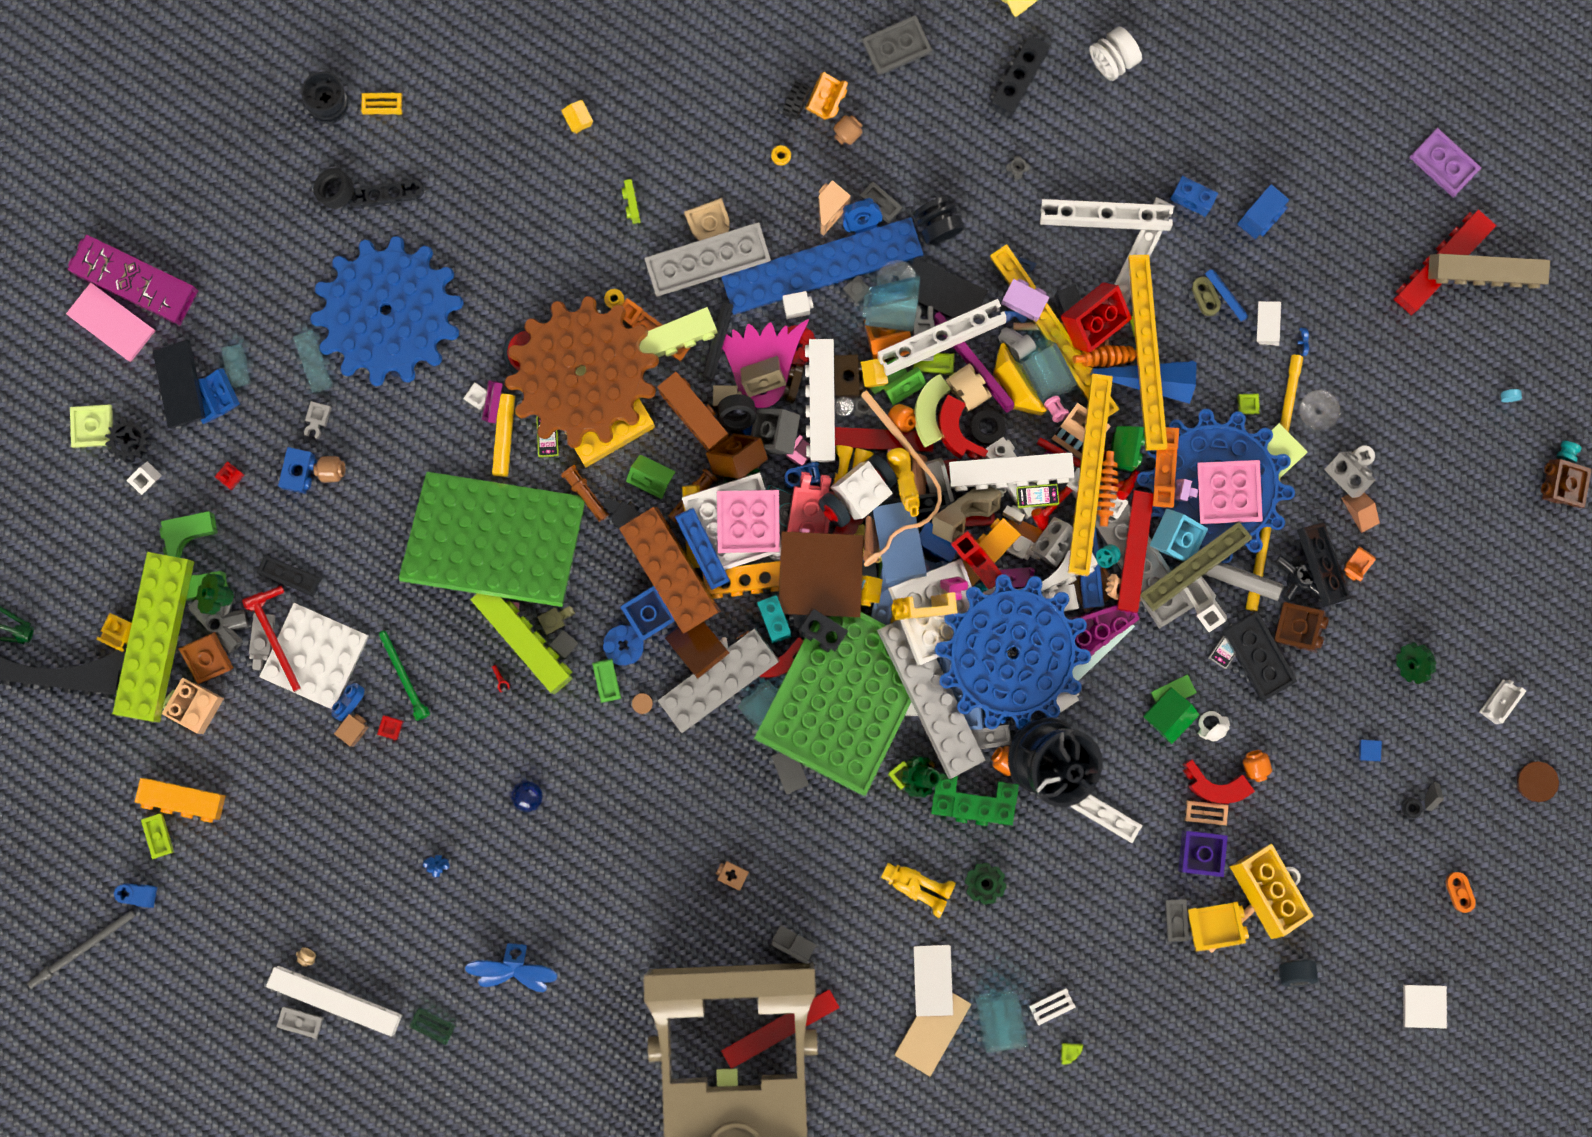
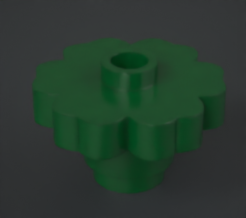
M208 573L203 577L202 585L198 587L196 599L199 601L197 608L200 610V613L215 615L220 611L221 607L229 606L232 603L234 593L224 586L225 579L222 575Z
M1415 642L1401 647V653L1396 655V666L1401 669L1400 675L1407 682L1424 683L1429 681L1431 674L1436 672L1435 657L1424 644L1418 646Z
M912 757L907 761V767L902 771V782L905 783L904 789L911 797H927V795L932 793V788L938 785L940 781L939 772L934 769V763L928 757Z
M987 862L976 864L975 871L969 870L964 880L965 884L968 885L966 893L973 901L980 900L983 905L993 904L996 902V897L1004 895L1007 887L1003 882L1005 874L998 866L991 867ZM985 879L989 882L987 887L981 885V882Z

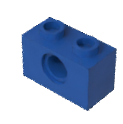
M1182 176L1170 200L1206 217L1218 193Z
M287 447L278 487L306 494L312 485V478L310 476L312 470H314V464L317 463L315 455L312 452ZM302 466V474L295 476V469Z

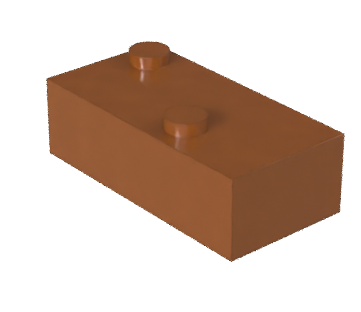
M675 372L657 386L659 394L708 452L727 439L728 433L714 417L716 414L709 405L705 406L691 390V386L686 379L681 378Z

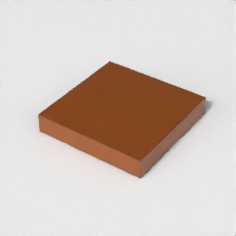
M215 632L178 648L197 684L234 668Z

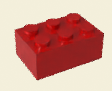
M1104 282L1061 315L1074 349L1089 353L1132 319L1119 285Z

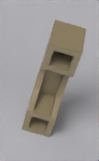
M990 486L984 490H976V487L971 489V491L933 517L932 534L952 543L964 534L967 517H989L1000 509L1002 492Z

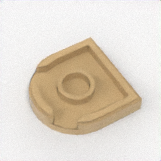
M722 198L684 212L690 230L698 241L729 232L730 221Z

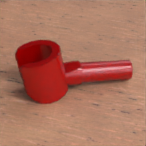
M494 665L492 669L499 682L497 688L503 693L500 684L506 683L509 689L510 683L503 679L497 666Z

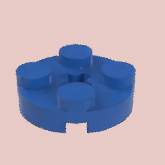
M866 198L863 201L843 207L842 222L845 230L848 232L851 230L859 234L877 228L879 221H882L881 209L871 198Z
M619 625L612 628L606 634L603 649L608 659L613 658L614 664L627 666L634 664L641 658L644 652V641L640 640L633 627ZM627 640L629 649L619 650V642Z

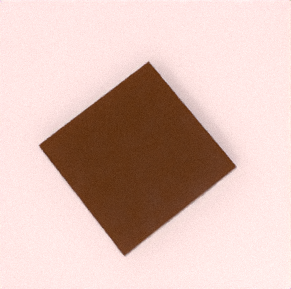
M782 531L778 600L783 613L808 615L813 608L824 616L860 618L864 535Z

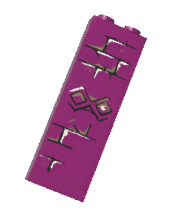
M86 235L79 242L78 251L68 264V271L179 326L198 293L194 286L89 235Z

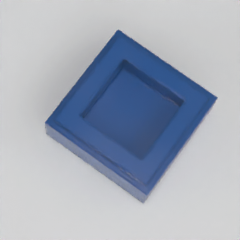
M1359 740V760L1381 761L1382 741Z

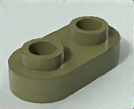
M1197 278L1192 284V293L1200 311L1206 316H1213L1221 308L1219 297L1209 278ZM1202 285L1205 288V290L1200 291L1198 289V286ZM1206 304H1211L1213 308L1208 309Z

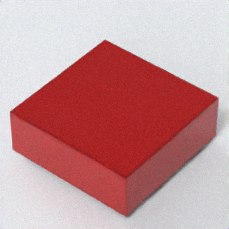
M383 715L377 735L398 741L404 721Z

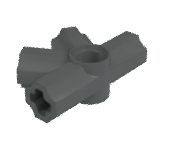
M233 598L229 606L221 607L220 611L215 615L203 614L197 608L199 601L196 599L188 608L210 633H216L220 643L229 653L238 649L244 641L233 630L249 627L245 610L230 612L235 600ZM214 621H220L221 624L218 629H211V624Z

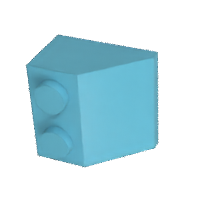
M1166 509L1150 546L1184 562L1198 552L1208 528L1182 513Z

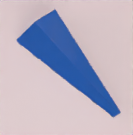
M1196 361L1160 364L1162 396L1190 404L1196 387ZM1138 365L1102 369L1092 368L1090 375L1113 376L1112 382L1140 390Z

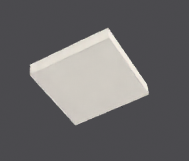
M1403 985V1026L1447 1028V986Z

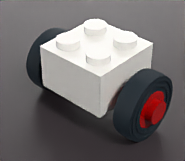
M873 455L866 462L859 463L830 487L837 497L827 493L820 498L819 505L825 516L833 524L842 528L851 520L850 515L854 520L863 519L893 493L889 488L897 482L896 475L883 458Z

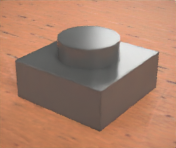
M857 276L843 288V291L855 304H858L871 292V289Z

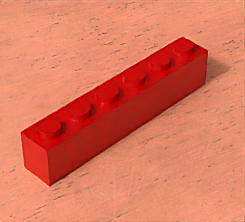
M1479 209L1474 214L1469 212L1462 220L1464 224L1460 228L1456 226L1450 232L1449 236L1451 238L1447 242L1443 240L1437 246L1436 250L1438 252L1436 254L1470 255L1497 225ZM1430 255L1423 261L1424 267L1421 270L1416 269L1409 276L1411 281L1407 285L1403 283L1396 290L1398 295L1394 300L1410 315L1414 314L1442 285L1436 283L1435 279H1428Z

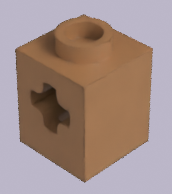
M349 714L334 734L349 746L354 747L369 727L365 724L366 720L360 715L356 714L354 716Z
M726 861L725 865L720 864L716 875H719L718 881L740 891L749 871ZM732 869H734L737 878H732V880H728V875L726 874V871L730 872Z

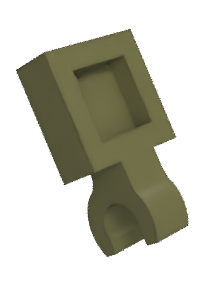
M568 606L560 612L555 607L538 616V619L546 635H549L566 626L563 620L573 616L575 612L572 606Z

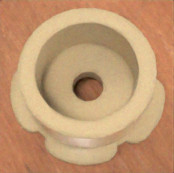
M303 947L296 953L297 962L302 966L313 965L316 954L312 950Z

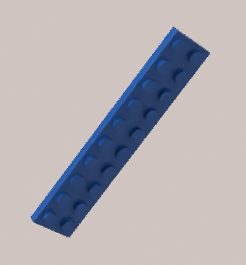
M910 217L724 275L721 278L729 303L734 306L732 313L735 315L781 301L784 295L804 291L810 292L923 257V252L912 218Z

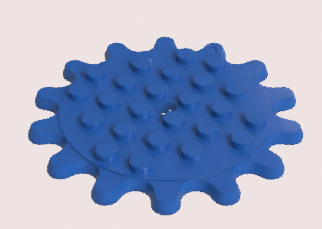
M399 236L392 237L388 248L384 251L376 250L370 240H363L359 244L360 255L355 261H348L343 256H336L332 261V266L337 271V278L331 283L318 282L315 286L317 295L325 298L326 306L323 310L314 312L310 317V321L314 326L326 327L329 332L328 337L320 343L319 349L324 355H329L333 352H341L343 354L344 361L340 371L344 376H351L357 369L366 368L370 374V383L373 386H380L384 383L388 372L396 371L404 382L409 383L415 379L414 366L417 362L426 361L431 366H438L442 362V356L437 350V344L442 339L455 340L458 338L459 329L448 322V315L452 311L461 309L464 301L458 295L446 293L445 286L454 278V271L450 267H444L440 270L432 269L430 267V260L433 256V250L429 246H422L415 254H408L404 250V240ZM386 305L391 306L389 314L383 315L381 313L382 307Z
M1203 409L1199 413L1198 425L1194 428H1187L1180 420L1171 421L1169 428H1179L1175 484L1176 480L1186 479L1192 481L1191 488L1198 489L1197 463L1260 460L1263 521L1241 523L1252 536V540L1247 542L1245 546L1253 553L1259 552L1263 547L1259 537L1260 530L1264 527L1280 530L1285 525L1284 518L1276 512V504L1282 500H1291L1295 495L1294 488L1290 485L1282 484L1278 478L1279 473L1290 466V457L1286 454H1270L1267 446L1273 438V432L1269 428H1262L1255 434L1248 433L1244 428L1246 418L1242 412H1234L1227 423L1219 424L1215 421L1214 414L1210 409ZM1147 450L1148 455L1154 458L1156 462V450ZM1155 468L1150 472H1141L1137 475V483L1142 487L1150 488L1152 493H1154ZM1198 493L1197 498L1188 497V501L1174 500V508L1152 506L1151 517L1158 516L1162 519L1166 509H1170L1200 523ZM1236 523L1201 524L1208 528L1199 550ZM1233 554L1228 556L1221 563H1229L1232 560Z
M1001 574L995 580L996 588L992 594L985 595L979 588L970 587L966 591V597L970 604L968 611L944 616L945 623L953 629L954 634L949 641L938 642L935 645V653L940 657L948 658L951 662L950 670L941 675L939 682L944 688L957 686L962 690V698L957 704V709L961 714H968L974 708L979 707L985 711L984 724L988 729H996L1003 717L1011 716L1015 720L1016 727L1020 730L1031 721V715L1035 711H1043L1047 717L1056 718L1059 716L1060 708L1056 701L1058 695L1062 692L1076 695L1081 691V683L1073 677L1072 671L1076 665L1089 663L1091 654L1088 650L1080 649L1075 644L1076 636L1085 631L1087 623L1083 618L1070 620L1065 617L1064 609L1069 603L1067 593L1058 592L1052 598H1045L1041 593L1042 580L1037 576L1030 577L1026 586L1017 590L1013 588L1009 576ZM1011 647H1016L1018 651L1014 658L1008 657L1007 650Z

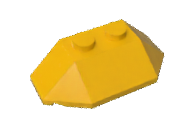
M1002 343L998 349L992 376L1014 402V410L1042 416L1047 411L1005 343Z

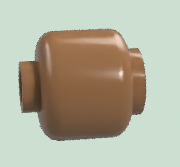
M845 115L834 126L836 133L834 137L842 145L844 143L852 145L863 133L861 129L863 125L853 115L850 117Z
M323 456L318 459L317 464H314V474L318 476L321 482H339L345 476V463L338 456Z

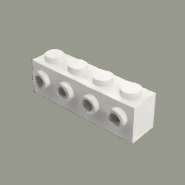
M1004 437L986 448L988 453L985 459L1017 457L1013 452L1015 450L1010 440L1006 441ZM1029 482V486H1037V482ZM1016 483L1008 484L1006 490L1017 505ZM1046 506L1020 509L1023 510L1022 513L1025 515V518L1028 519L1032 516L1031 512L1034 509H1043Z

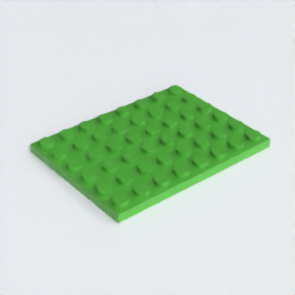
M426 472L399 580L563 607L585 502L578 495Z
M862 612L860 613V618L826 616L848 630L837 650L835 652L830 650L829 653L818 646L820 642L813 638L812 641L804 639L754 739L865 796L911 704V700L877 631L887 625ZM816 620L813 621L809 629L812 632L819 629V622ZM834 631L826 634V641L829 643L837 639Z

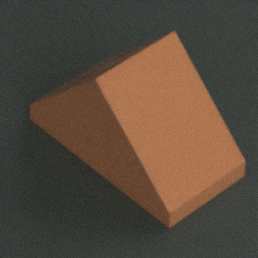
M1363 493L1360 497L1352 498L1348 494L1342 497L1361 533L1380 523L1375 502L1368 495Z

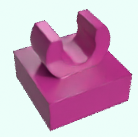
M959 576L940 580V588L947 591V593L955 592L956 600H961V591L968 590V581Z

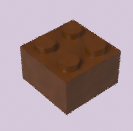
M735 433L706 452L713 474L736 479L746 477L749 472L759 468L768 459L761 438Z

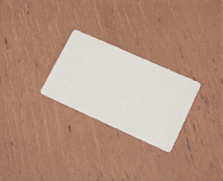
M914 946L916 1016L953 1015L951 946Z

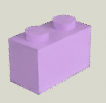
M1013 279L1001 304L1037 322L1049 299L1046 296L1047 293L1039 288L1033 289L1029 287V284L1024 280Z

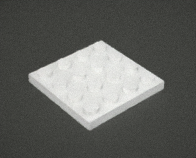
M760 472L681 497L685 510L694 508L724 570L781 552L780 534L779 552H717V491L765 490Z
M958 559L926 572L927 576L909 579L888 589L892 600L912 596L914 608L917 609L932 607L931 596L947 593V591L940 588V580L959 576L968 581V588L972 587L962 559ZM967 590L961 591V600H956L958 613H965L969 609L970 604L966 597ZM944 616L900 620L917 665H922L940 657L935 653V645L941 641H949L954 634L953 629L945 623Z
M293 603L277 639L301 689L296 692L293 691L273 649L260 674V678L332 709L333 704L342 696L369 636Z

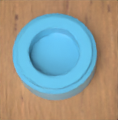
M1519 389L1505 390L1500 394L1502 402H1515L1522 399V393Z

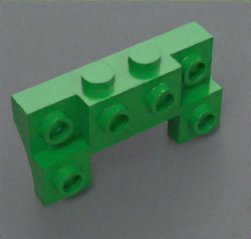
M939 773L940 781L934 789L931 814L956 817L955 822L967 823L968 819L976 820V825L988 826V822L1013 826L1018 784L998 782L995 798L956 793L958 776L948 779L947 774Z

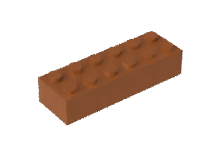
M652 507L619 528L683 634L721 612L658 507Z

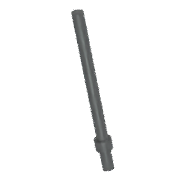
M130 910L50 967H44L37 976L27 982L29 988H34L44 980L48 981L54 976L55 972L136 917L135 912Z

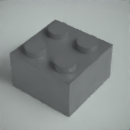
M756 409L757 418L752 426L751 436L761 438L766 454L793 455L800 415L784 409Z

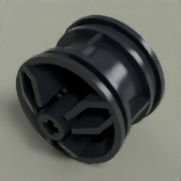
M1041 717L1024 725L1015 735L1009 748L1008 767L1014 781L1025 790L1036 793L1043 801L1052 806L1069 807L1083 801L1095 789L1102 772V755L1095 740L1086 733L1073 730L1060 719Z

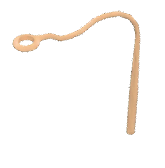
M864 391L861 397L930 476L937 488L938 495L936 507L928 518L920 523L905 525L894 531L889 536L886 546L866 559L864 566H869L889 549L892 539L897 534L906 529L918 528L928 523L938 513L942 502L941 487L933 473L869 392Z

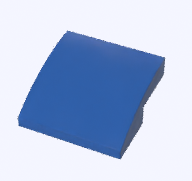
M217 369L206 378L198 379L206 417L201 419L202 424L208 423L240 405L224 369Z

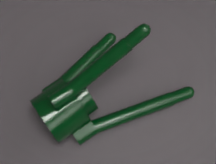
M0 606L2 613L20 623V625L17 624L14 628L0 624V629L13 632L12 636H15V638L0 637V641L17 642L23 645L25 642L29 643L34 634V628L30 627L31 623L22 620Z

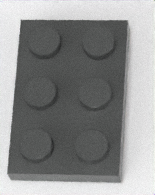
M916 15L862 38L864 48L878 76L932 53V48Z

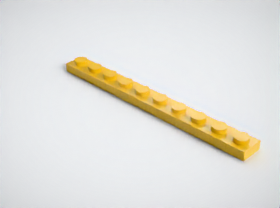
M1007 244L990 255L991 260L1009 286L1013 279H1021L1026 281L1029 287L1036 289V286ZM1046 303L1037 322L1034 321V323L1088 400L1092 368L1084 367L1082 363H1073V356L1081 355V352L1074 349L1067 331ZM1111 396L1108 417L1120 410Z
M1149 254L1129 255L1128 266L1146 451L1166 450L1167 438Z
M1091 375L1067 572L1070 574L1088 576L1090 572L1113 376Z

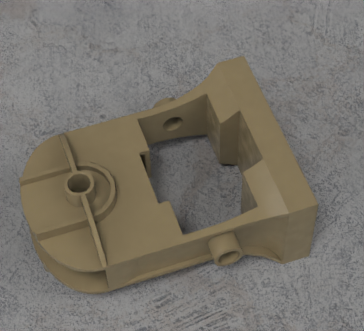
M813 962L807 964L788 963L649 969L645 973L644 1001L653 1015L658 1030V1036H648L649 1062L662 1061L664 1137H807L804 1056L818 1055L817 1029L805 1030L808 1011L816 995ZM758 997L759 1014L795 1013L797 1074L762 1075L761 1085L708 1087V1077L672 1079L670 1018L703 1017L706 1011L705 999Z

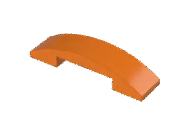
M626 298L622 304L626 310L623 321L630 327L634 328L638 325H644L650 331L662 326L660 322L644 312L641 307L630 299ZM685 347L677 350L676 354L671 356L681 362L690 348L685 349Z
M1166 427L1167 449L1156 450L1153 507L1174 508L1179 428Z

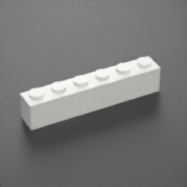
M809 339V345H805V357H809V365H805V375L810 377V385H806V397H810V405H806V417H810V425H806V437H810V445H806V458H811V463L835 462L833 339Z
M1072 453L949 462L951 488H955V491H967V487H976V490L988 489L989 485H996V488H1007L1008 484L1015 483L1017 487L1029 486V482H1037V485H1047L1049 481L1057 480L1058 484L1070 483V479L1074 478Z

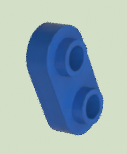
M357 683L348 685L340 699L333 704L332 717L338 721H344L362 699L364 688Z

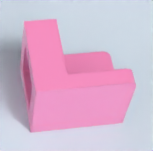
M799 435L795 441L793 455L786 454V458L799 467L805 465L810 459L806 458V445L810 444Z

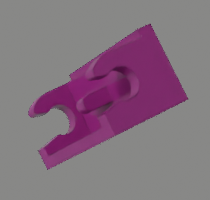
M1032 567L1000 570L1002 574L1009 576L1011 584L1015 589L1024 588L1028 579L1034 576L1035 569Z

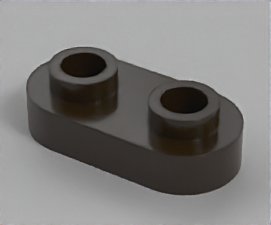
M796 363L794 367H790L788 375L790 382L788 386L785 385V391L782 397H785V402L794 403L804 365Z

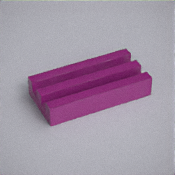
M488 380L482 420L486 422L496 423L502 383Z

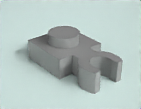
M310 402L305 421L310 422V425L304 430L305 436L309 437L310 431L315 430V438L319 439L321 437L320 425L327 426L332 409L330 406Z

